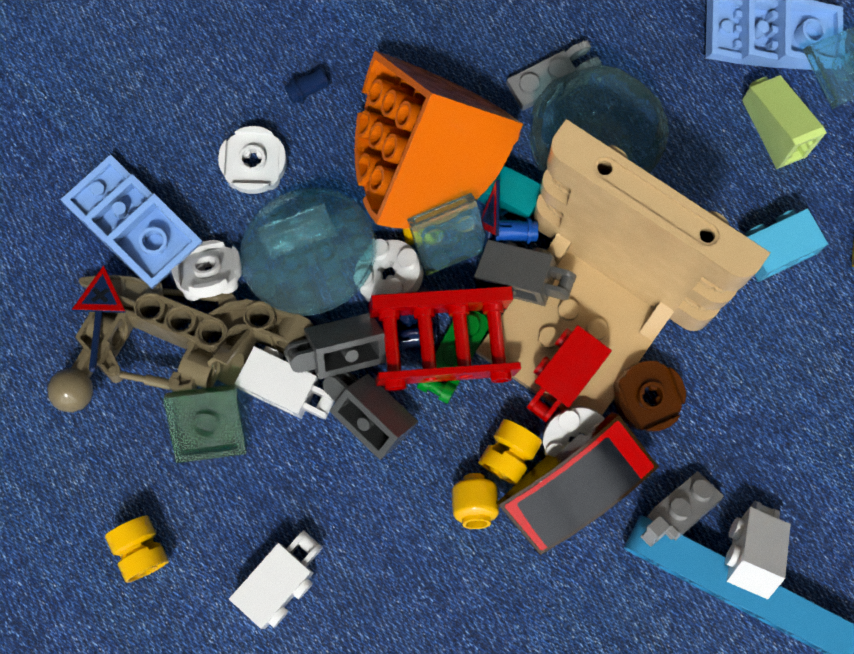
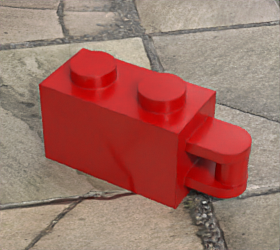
M579 325L573 331L566 328L555 343L559 350L553 358L550 359L545 356L533 371L538 376L534 383L541 388L526 408L544 422L550 419L561 403L567 408L571 406L612 352L610 348ZM545 392L556 399L551 408L540 400Z

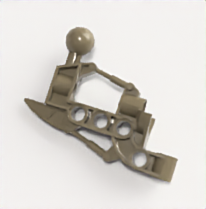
M109 275L126 313H102L97 366L113 383H119L123 379L142 382L144 385L171 390L176 396L192 394L198 386L209 390L217 380L238 389L235 382L255 343L271 347L284 354L285 347L288 344L305 339L304 328L314 325L309 319L300 314L288 312L267 302L249 299L237 301L232 293H221L216 296L198 299L201 301L218 302L219 307L206 314L166 298V295L185 297L180 290L163 288L161 283L151 289L140 278ZM95 276L81 277L78 282L82 287L87 288ZM153 311H159V313L156 316L150 318L147 317L149 313ZM95 312L89 313L75 336L83 349L73 366L57 371L49 380L47 387L48 398L51 404L60 411L74 413L84 409L91 402L93 383L90 377L93 372L89 371ZM260 319L269 320L263 326L254 325ZM190 323L188 328L177 330L181 324ZM133 328L186 349L179 364L178 372L174 371L170 379L152 375L143 376L121 370L116 357ZM212 336H222L215 343L207 342Z

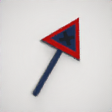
M496 180L478 224L479 227L486 230L482 255L487 241L492 240V235L499 236L500 180ZM476 281L475 289H476V288H480L479 285H478V283H477V281Z
M104 265L72 308V311L95 312L89 363L90 372H95L97 367L102 313H126Z

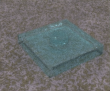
M854 27L803 49L832 109L854 100Z

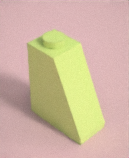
M781 75L769 80L767 77H762L749 85V90L742 101L776 169L806 158L827 133L823 125Z

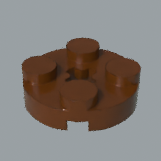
M657 361L638 362L628 367L614 382V400L617 411L632 429L661 431L672 426L680 417L678 414L681 411L682 404H685L686 390L680 375L671 367H666ZM646 387L650 391L656 390L657 396L653 398L654 405L652 406L643 400Z

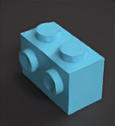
M808 208L799 213L792 209L775 219L777 223L767 228L764 224H760L745 233L749 239L771 252L762 267L755 274L758 282L817 255L828 245Z

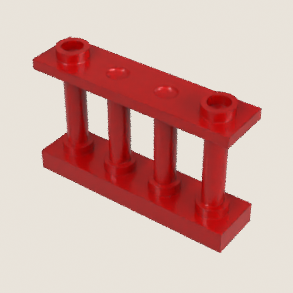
M512 286L371 295L369 315L370 318L379 317V321L383 322L387 372H378L375 379L376 386H385L387 391L406 389V384L483 378H490L491 383L511 381L512 376H515L521 370V362L506 363L501 313L513 301ZM483 310V314L487 315L492 364L472 365L466 316L470 314L469 311ZM435 313H448L453 318L458 367L437 368L432 318L435 317ZM414 315V319H418L422 369L401 371L397 320L400 319V316Z

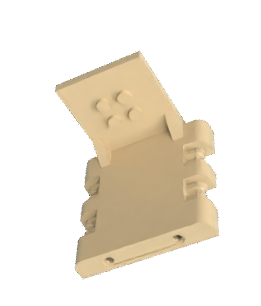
M566 119L552 139L547 159V170L543 175L540 187L541 194L537 199L533 221H538V231L553 240L547 251L554 256L557 267L569 270L577 277L568 300L549 297L546 306L513 299L501 315L506 363L521 362V370L512 378L534 394H537L541 387L534 383L538 376L533 371L545 356L550 359L553 358L559 350L555 343L565 329L569 328L573 331L579 325L610 348L612 352L570 407L585 406L603 415L614 399V382L628 367L641 360L669 319L689 331L703 329L717 315L720 309L735 296L737 291L759 271L771 252L729 226L728 220L715 211H706L628 160V156L620 148L614 145H605ZM555 280L553 285L558 286L560 281ZM488 334L476 350V353L492 364ZM547 392L541 397L550 405H553L556 401ZM561 403L557 409L561 412L569 408Z

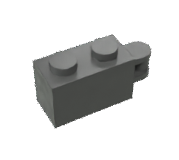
M488 240L474 277L480 288L512 286L514 299L546 306L549 297L568 300L577 276L569 270L558 268L554 256L547 250L542 248H532V250L521 248L511 241L496 242ZM555 280L560 281L558 286L553 285Z
M369 313L304 328L305 339L288 344L284 350V355L293 371L301 373L314 370L319 379L386 363L385 334L375 318H370Z
M351 372L327 377L323 381L324 391L336 402L329 412L379 460L401 444L418 423V420L382 386H376V381L369 374L358 380Z

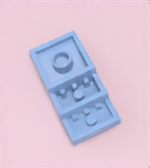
M707 0L706 58L769 68L840 70L843 68V7L815 0Z
M111 154L60 199L74 215L151 289L156 287L172 272L171 270L176 265H179L203 243L155 193L152 194Z

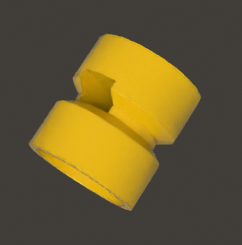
M503 419L493 436L496 443L487 446L478 463L497 477L516 485L527 470L525 461L533 460L543 442L526 428L510 420Z
M147 515L132 519L105 535L112 554L118 555L121 558L117 565L125 583L145 577L169 563L162 544L153 540L157 533Z

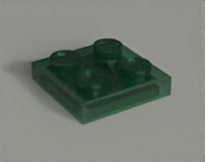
M236 384L165 393L163 400L176 463L244 455L247 453Z

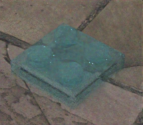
M472 193L407 219L426 276L482 253L485 233L477 201Z

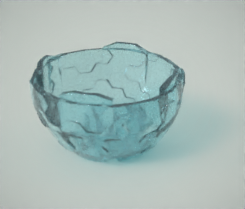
M598 65L596 67L575 70L565 76L554 79L539 95L533 107L532 127L529 134L530 146L535 161L543 174L547 170V159L552 139L566 119L605 145H614L626 153L628 160L650 174L666 150L669 131L668 120L659 98L642 82L619 68Z

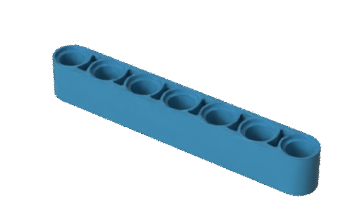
M639 516L624 547L628 552L823 654H854L853 623L780 585L770 598L766 599L727 582L729 566L725 564L726 557L683 535L676 541L674 539L671 540L665 535L650 547L640 536L653 521L645 516Z

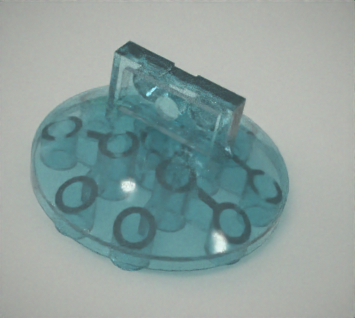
M315 187L285 193L266 204L249 223L240 246L241 271L254 295L260 301L267 303L275 309L302 316L320 314L347 302L360 290L368 279L376 257L374 229L361 206L343 193Z

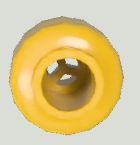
M467 474L463 477V480L453 486V516L462 523L463 527L468 529L486 528L499 515V506L496 504L499 501L498 488L493 481L485 479L483 474Z

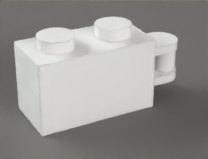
M254 346L235 385L241 391L302 419L305 411L326 420L335 401L323 389L318 387L320 381L314 375L315 371L310 370L297 373L292 370L288 362L282 360L284 354L268 346L264 350ZM314 394L321 397L316 408L309 405Z
M754 501L742 518L737 517L733 521L729 531V537L733 539L732 545L725 558V564L729 566L727 582L766 599L770 598L786 576L791 524L780 520L779 510L771 509L758 501Z
M304 530L287 548L278 543L229 600L259 628L266 629L269 624L275 628L289 612L285 608L294 596L299 600L312 586L313 583L309 578L314 572L307 566L323 547ZM299 546L308 553L302 561L293 554Z

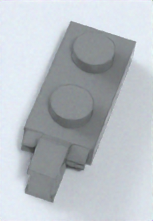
M697 471L653 508L648 516L653 522L647 526V530L640 537L650 547L665 535L671 540L674 539L676 541L712 510L724 496Z

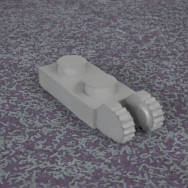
M583 40L571 46L566 52L563 50L507 79L506 85L522 111L579 83L581 78L601 67L600 65L602 64L598 57H593L583 62L576 69L572 64V61L585 55L590 50L591 45L588 40Z

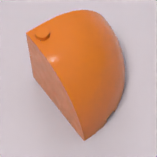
M374 51L362 89V93L367 94L364 111L357 114L354 149L357 183L365 189L366 195L363 198V203L370 217L377 225L409 229L433 225L458 214L476 201L497 178L514 144L519 139L523 123L500 107L462 86L403 60Z

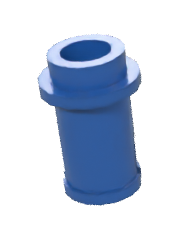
M527 217L526 221L499 219V236H494L495 241H525L526 245H530L531 242H537L538 221H532L530 217Z

